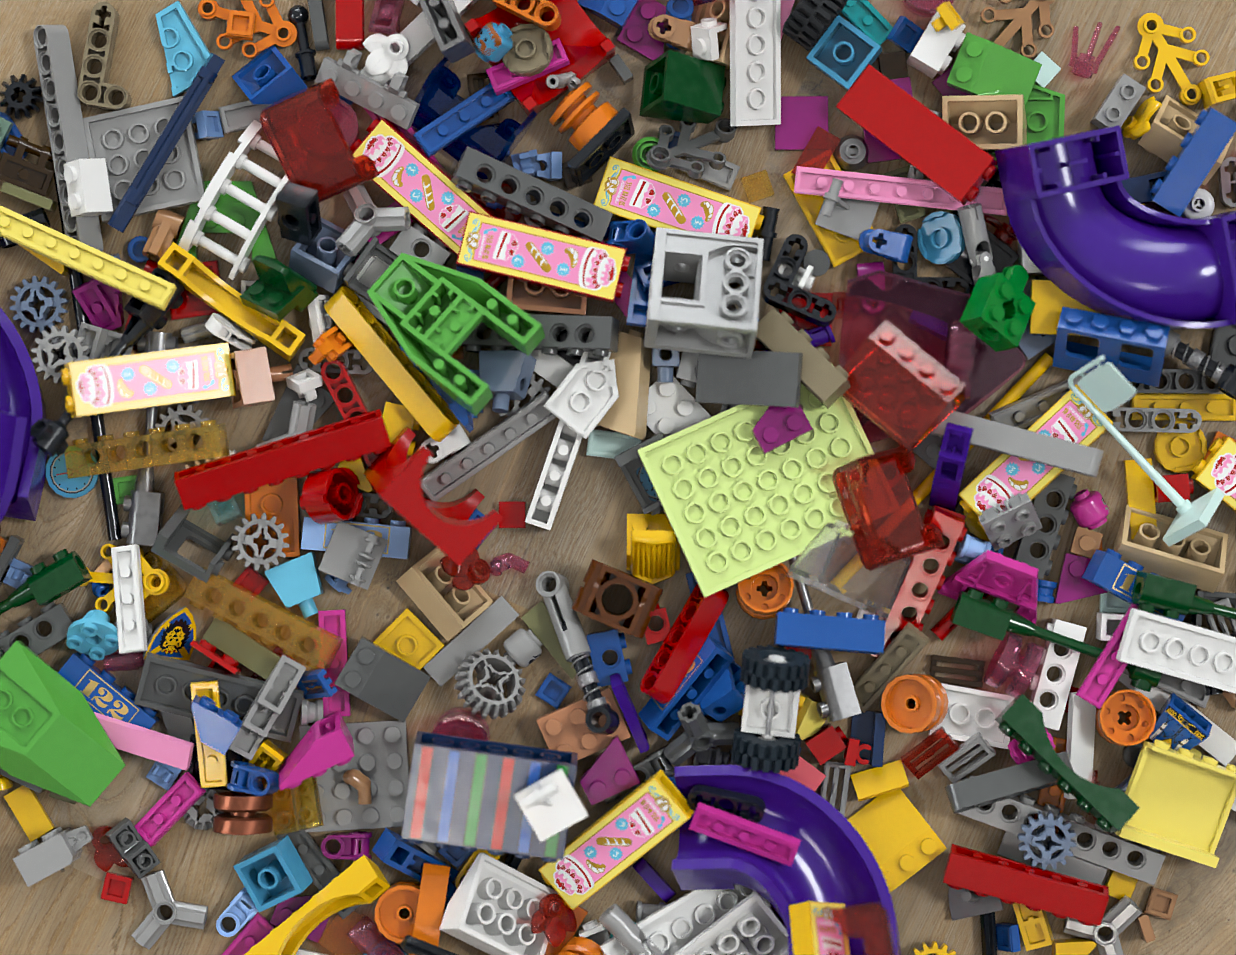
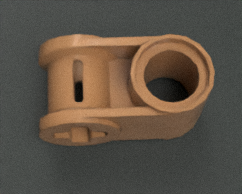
M662 14L649 22L647 30L651 38L670 44L684 51L692 52L690 26L697 23ZM664 22L663 27L667 28V31L660 33V28L656 27V25Z

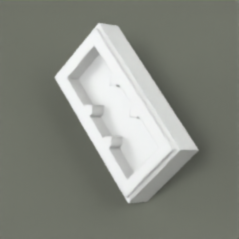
M318 295L308 305L309 326L312 330L313 343H315L320 335L334 326L333 319L324 308V304L329 300V295Z

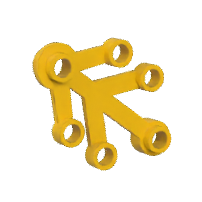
M1156 13L1144 14L1137 23V30L1142 39L1138 54L1133 59L1134 68L1142 71L1150 65L1148 53L1153 41L1158 52L1151 78L1146 83L1147 90L1150 93H1158L1163 89L1164 82L1162 77L1165 65H1167L1181 89L1179 92L1180 102L1188 107L1194 106L1201 100L1202 92L1197 85L1190 83L1176 58L1193 62L1194 65L1202 67L1209 62V53L1205 50L1195 52L1167 44L1163 35L1179 38L1182 43L1189 44L1196 38V31L1192 27L1182 29L1166 25ZM1148 21L1155 23V30L1147 28ZM1184 31L1191 33L1192 37L1190 40H1186L1183 37ZM1197 54L1205 56L1203 63L1197 61ZM1142 57L1145 59L1146 65L1144 67L1138 65V58ZM1156 80L1159 83L1157 90L1151 87V81ZM1188 90L1195 92L1196 96L1194 99L1188 98Z
M105 544L101 547L100 554L112 564V555L108 557L106 550L109 547L117 546ZM140 547L141 571L144 575L142 576L143 596L145 600L151 594L155 596L164 594L169 588L170 579L165 571L153 569L144 558L143 549ZM87 568L92 579L79 587H84L89 582L114 584L113 573L90 572L89 568ZM159 577L161 584L155 587L154 580ZM114 588L104 597H99L96 600V609L106 613L113 609V603L115 602ZM106 600L108 605L107 608L103 610L101 608L102 601Z

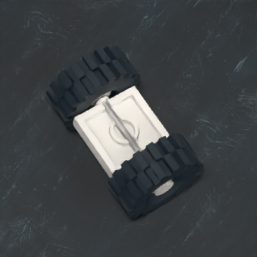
M758 645L757 648L752 646L744 650L740 674L741 682H744L743 684L746 685L742 725L734 731L731 759L737 765L742 764L741 767H750L753 771L763 770L766 773H769V771L780 773V770L788 772L789 769L794 770L798 767L801 738L798 733L795 734L800 690L803 691L808 686L810 669L808 655H803L804 653L801 651L795 652V649L792 648L784 649L783 646L773 647V645H767V647Z

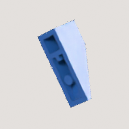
M385 828L372 849L382 862L420 882L424 862L450 866L418 845L407 842V839L402 838L401 835ZM450 866L449 880L453 882L459 872L452 866Z

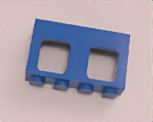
M1062 307L1057 327L1052 366L1077 371L1103 355L1105 360L1099 364L1112 363L1127 381L1159 387L1170 327ZM1072 333L1097 338L1099 340V347L1067 341L1068 334ZM1130 344L1150 348L1153 350V357L1122 352L1121 345ZM1095 365L1094 367H1092L1091 369L1087 370V371L1084 372V373H1089L1090 371H1092L1093 369L1097 368L1098 366Z

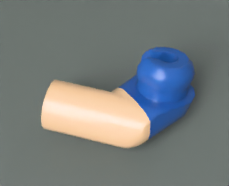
M104 559L94 572L111 573L113 570L112 564L107 559ZM91 582L92 591L96 597H104L110 592L109 584Z

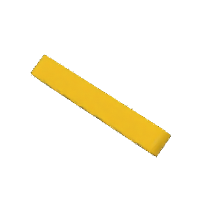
M342 286L324 304L325 311L425 432L435 441L441 442L460 424V421L450 410L449 405L415 367L359 297L348 287Z

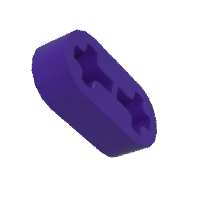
M643 857L633 865L636 872L664 902L667 903L676 895L672 887Z

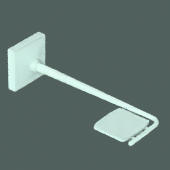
M1101 355L1071 374L1068 378V386L1176 506L1178 513L1162 539L1170 547L1205 528L1222 501L1224 493L1217 487L1192 502L1188 499L1184 500L1075 387L1073 380L1081 375L1082 378L1077 385L1102 412H1108L1121 406L1136 394L1137 390L1112 363L1099 364L1105 360V356ZM1095 365L1098 366L1097 368L1093 369L1092 371H1090L1089 373H1087V374L1084 376V374H1083L1084 372H1086L1087 370L1091 369V368L1094 367Z

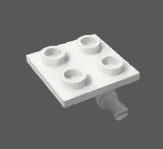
M562 768L514 794L515 799L540 842L588 816L587 811Z

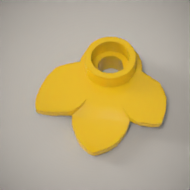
M1154 96L1146 99L1137 109L1135 115L1129 116L1122 125V135L1125 138L1135 140L1150 130L1149 119L1162 106L1159 101L1155 100Z

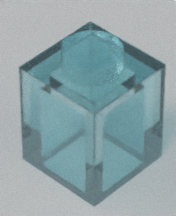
M232 495L231 499L224 502H217L216 500L207 503L214 521L219 527L243 517L235 495Z

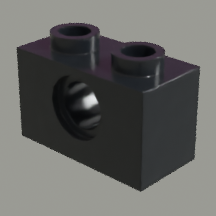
M288 182L285 188L278 192L275 199L281 238L311 246L322 230L318 191Z

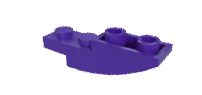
M947 422L935 469L929 500L930 506L936 505L955 512L973 428Z

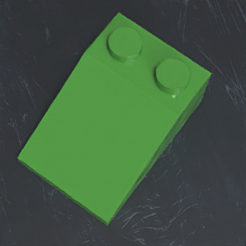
M967 32L948 77L947 85L970 95L1023 94L1024 104L1026 105L1042 64Z

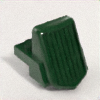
M258 255L252 262L259 279L240 296V299L244 305L280 322L293 309L302 312L318 296V292H316V284L287 267L278 259Z

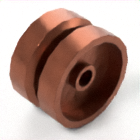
M236 791L214 793V808L218 811L230 813L219 814L213 818V831L215 833L231 835H254L272 832L273 818L268 814L256 812L267 811L273 807V794L255 796Z

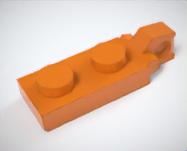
M336 324L319 336L313 344L316 349L308 359L314 365L319 364L324 358L331 362L349 351L354 345Z

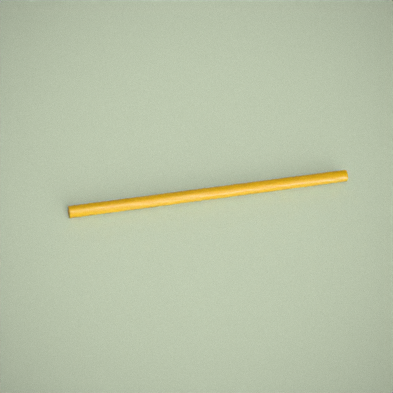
M1045 352L989 412L1018 401L1053 364V358ZM989 412L983 417V419L991 420ZM970 445L969 451L974 447V445ZM935 470L899 506L900 509L893 512L827 581L826 584L836 592L928 496L932 489Z

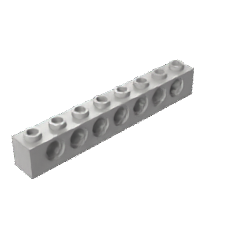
M1025 794L1020 795V797L1016 796L958 813L1016 835L1024 833L1021 824L1029 825L1030 823L1027 822V818L1031 814H1037L1038 811H1041L1043 817H1045L1049 810L1052 811L1054 818L1062 814V823L1069 820L1072 826L1068 830H1074L1076 833L1075 837L1070 838L1077 843V847H1070L1074 854L1073 856L1152 885L1155 884L1166 857L1161 850L1119 837L1114 832H1105L1096 822L1095 825L1086 822V818L1077 813L1071 812L1070 815L1060 813L1061 809L1049 803L1041 806L1035 803L1036 800ZM1011 804L1016 807V810L1011 815H1005L1002 813L1004 806ZM1043 825L1036 827L1033 831H1037ZM1083 832L1091 834L1087 842L1077 841L1079 834ZM1047 836L1046 840H1042L1043 844L1047 845L1048 841H1052L1050 836ZM1106 842H1115L1116 846L1112 851L1106 852L1102 850ZM1130 852H1141L1137 860L1130 861L1127 859Z

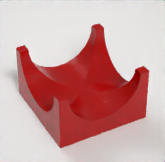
M522 0L518 5V9H528L531 1ZM547 0L556 5L562 21L557 29L546 32L549 34L551 41L557 38L560 39L570 64L510 90L530 119L569 91L567 86L561 89L548 87L546 83L548 76L574 72L577 74L576 77L582 81L615 56V45L595 26L576 0ZM497 7L482 17L472 18L464 26L474 43V36L487 23L493 22L498 25L503 23L509 29L521 24L531 23ZM552 11L545 12L542 15V21L550 22L554 18L555 13ZM501 59L498 62L489 61L488 63L491 67H493L495 65L502 63L503 61Z
M406 426L392 441L391 446L387 447V450L382 452L368 467L364 475L388 504L460 566L499 524L503 517L493 509L481 518L468 520L476 507L485 498L476 488L467 496L451 502H436L424 498L421 491V477L427 461L432 456V452L422 445L407 459L409 446L416 434Z

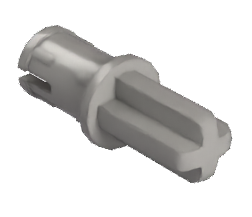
M204 319L202 323L180 330L184 343L207 337L212 339V336H215L205 327L207 319Z

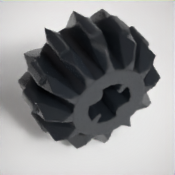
M21 74L19 81L16 76L11 75L10 80L12 84H8L5 81L2 82V86L6 88V91H0V97L5 98L0 101V107H7L5 114L10 116L14 113L17 120H21L23 113L26 118L30 119L32 118L31 109L37 113L40 111V108L35 105L36 102L43 103V98L36 96L42 93L41 87H35L37 80L34 78L28 80L25 74ZM20 91L26 94L23 96V102L17 100Z

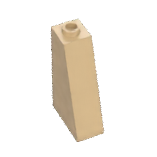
M630 329L628 334L619 331L618 353H611L609 360L614 359L619 397L597 425L644 441L647 427L652 348L644 347L643 338L645 334Z

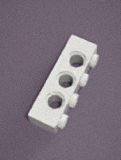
M1052 618L1051 623L1047 622L1045 626L1047 630L1081 642L1084 641L1087 630L1086 627ZM1046 641L1044 649L1040 648L1037 655L1036 663L1040 664L1038 672L1031 677L1029 689L1032 690L1030 701L1042 712L1044 727L1059 731L1080 652L1066 648L1062 655H1057L1054 652L1055 644ZM1052 666H1056L1059 669V676L1054 681H1050L1047 678V670ZM1044 692H1050L1052 695V702L1048 706L1040 704V696Z

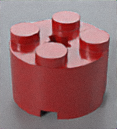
M346 467L311 472L304 482L299 504L303 510H306L312 520L321 525L354 518L359 514L363 504V493H359L357 487L360 484L359 479L353 471Z

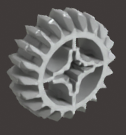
M489 648L484 649L482 653L479 650L474 651L472 655L466 656L464 662L458 666L457 670L459 672L455 674L454 679L458 682L455 684L454 689L461 691L457 695V699H464L466 701L463 704V708L468 706L473 708L472 715L480 712L481 719L486 718L488 714L491 720H493L498 715L504 718L508 713H513L516 706L522 702L523 698L521 696L524 695L526 690L522 687L526 679L519 677L523 669H515L516 662H509L507 660L508 654L501 657L499 649L494 650L492 654ZM473 670H476L478 674L476 676L478 680L476 685L473 684ZM504 683L507 685L506 699L503 696L504 690L502 685Z

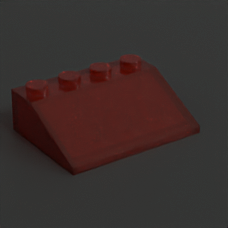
M885 320L867 337L843 367L849 374L847 379L851 387L842 396L909 453L965 399L967 386L888 320Z

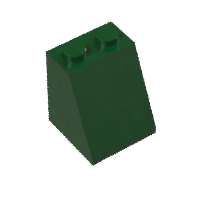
M672 50L666 51L645 66L640 116L709 124L720 117L724 109L722 96L726 86L725 66Z

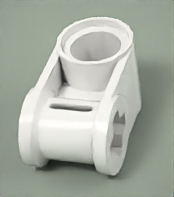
M459 424L441 442H437L430 437L421 446L431 445L432 447L437 446L439 448L436 451L437 457L433 458L431 456L427 461L429 464H435L450 454L453 455L463 449L471 441Z

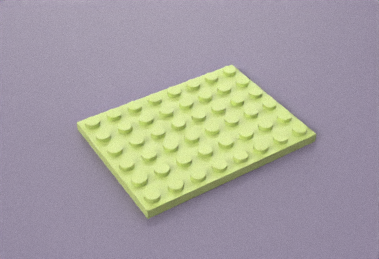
M801 383L799 404L812 430L766 454H763L752 430L769 406L737 405L637 450L704 598L900 509L846 392L827 409Z

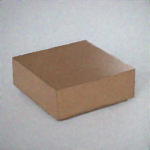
M1151 886L1144 912L1171 920L1178 895Z
M1142 911L1135 921L1142 940L1148 943L1154 941L1156 937L1149 916Z

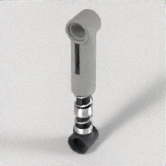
M1170 330L1164 357L1167 358L1172 355L1173 359L1177 357L1182 360V364H1186L1193 371L1199 370L1203 373V376H1209L1211 381L1216 383L1215 387L1219 391L1236 400V365H1220V361H1213L1210 359V355L1206 357V353L1197 348L1189 347V343L1184 344L1181 342V335Z
M553 571L542 572L536 579V590L543 596L567 662H573L571 667L576 670L575 678L578 682L577 684L580 690L584 692L583 700L587 701L586 725L594 733L610 735L619 727V716L617 712L611 709L605 697H602L600 692L601 686L598 687L597 683H599L596 671L592 670L591 667L593 665H590L588 660L591 649L578 614L575 610L571 609L573 601L569 593V581L562 574ZM555 579L556 588L550 592L549 584ZM605 714L606 724L600 727L599 718Z

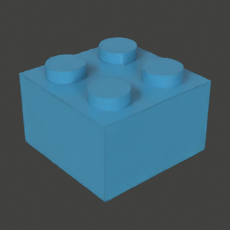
M838 14L807 55L806 59L848 91L867 65H872L883 50L879 44Z
M288 835L245 855L233 866L259 913L302 893L313 882L310 873Z

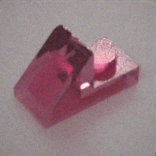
M376 0L368 31L373 34L380 33L388 36L395 33L399 34L404 0Z

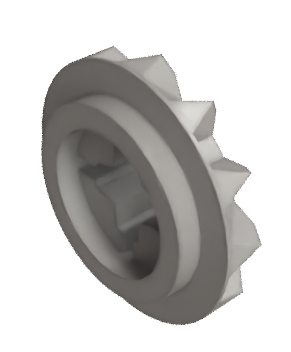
M204 788L206 792L194 804L201 805L207 798L206 808L213 812V814L204 813L198 819L199 810L192 806L183 815L185 822L194 829H210L213 827V818L219 814H224V812L214 808V793L217 792L213 789Z

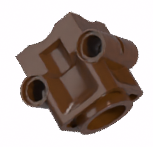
M592 559L583 579L585 586H580L571 609L626 634L643 639L652 618L649 614L651 611H655L663 589ZM622 584L630 589L633 600L629 609L622 613H612L604 607L601 599L602 593L610 585Z

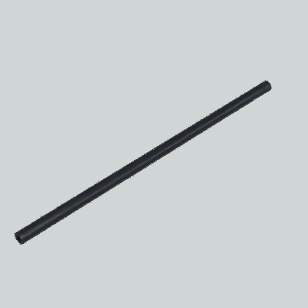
M54 173V181L56 187L62 234L65 235L56 176ZM68 267L76 327L79 331L81 322L90 324L88 316L72 292L75 287L84 284L82 273ZM103 413L90 415L108 540L122 539Z

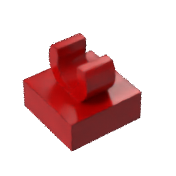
M847 736V748L844 752L843 764L855 767L856 760L860 764H868L869 760L860 758L859 754L861 750H871L872 747L866 743L860 744L858 738Z

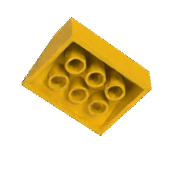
M901 789L875 797L847 819L861 835L874 855L890 893L947 849Z

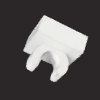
M310 369L286 377L287 387L297 392L299 398L305 397L306 402L317 399L315 388L323 386L322 375Z

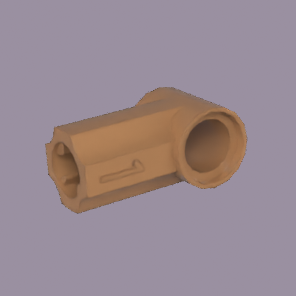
M168 209L158 210L152 224L153 230L143 248L142 254L149 260L158 263L175 238H179L186 217Z

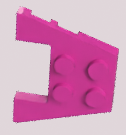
M990 550L985 551L946 578L940 591H937L941 595L957 600L961 591L965 592L967 587H971L1018 605L1014 612L1035 624L1037 622L1038 569L1026 563L1005 557L1000 553Z

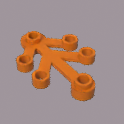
M201 0L198 4V13L203 19L207 21H212L216 18L228 20L229 10L219 7L215 0ZM240 0L246 12L256 13L254 34L262 32L269 35L256 43H244L242 53L246 58L253 59L259 52L273 45L284 48L295 43L297 39L296 27L289 21H283L275 5V0H272L267 5L263 4L262 0H259L260 5L267 9L273 24L262 21L252 0ZM206 4H211L213 6V9L210 13L204 12V6ZM282 29H287L289 32L286 38L279 37V32ZM222 33L217 37L216 43L220 49L226 51L242 40L229 38V44L225 47L221 46V39L226 37V33ZM248 46L255 48V52L252 55H247L245 52Z

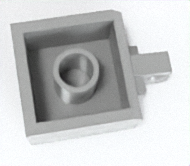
M87 825L73 830L70 827L62 830L60 826L42 836L43 842L39 843L36 839L18 849L20 855L13 858L27 886L30 887L79 859L83 851L82 847L94 838Z

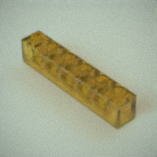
M216 419L200 421L201 427L191 428L190 423L174 425L175 431L165 432V427L148 429L149 434L139 435L138 430L124 432L123 438L114 439L113 434L97 436L98 442L88 443V438L72 440V445L68 446L64 453L68 479L228 456L230 451L225 423L217 424ZM195 434H199L202 437L203 444L200 448L196 447L193 443ZM170 437L177 443V448L174 452L167 445ZM144 441L148 442L151 446L149 455L144 454L142 451ZM119 445L125 449L123 459L119 458L116 453ZM93 449H96L100 455L97 463L91 458Z
M220 574L217 577L212 575L207 583L193 576L184 594V597L190 599L189 604L201 610L207 608L213 611L215 618L224 622L230 620L236 623L238 630L246 634L253 632L259 635L261 642L269 646L276 644L284 648L282 651L284 654L295 659L299 656L307 660L306 665L315 670L330 668L344 640ZM214 589H218L221 593V600L218 603L214 602L211 598V593ZM237 601H241L244 604L245 609L242 615L235 612L234 605ZM260 613H264L268 618V623L265 627H261L258 624L257 618ZM283 625H287L291 629V636L288 640L281 635ZM307 637L313 639L315 643L312 652L304 647V641Z

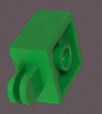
M1021 265L1005 267L1002 274L996 273L978 278L960 319V323L995 352L1018 347L1036 305L1023 292L1029 278L1027 270Z

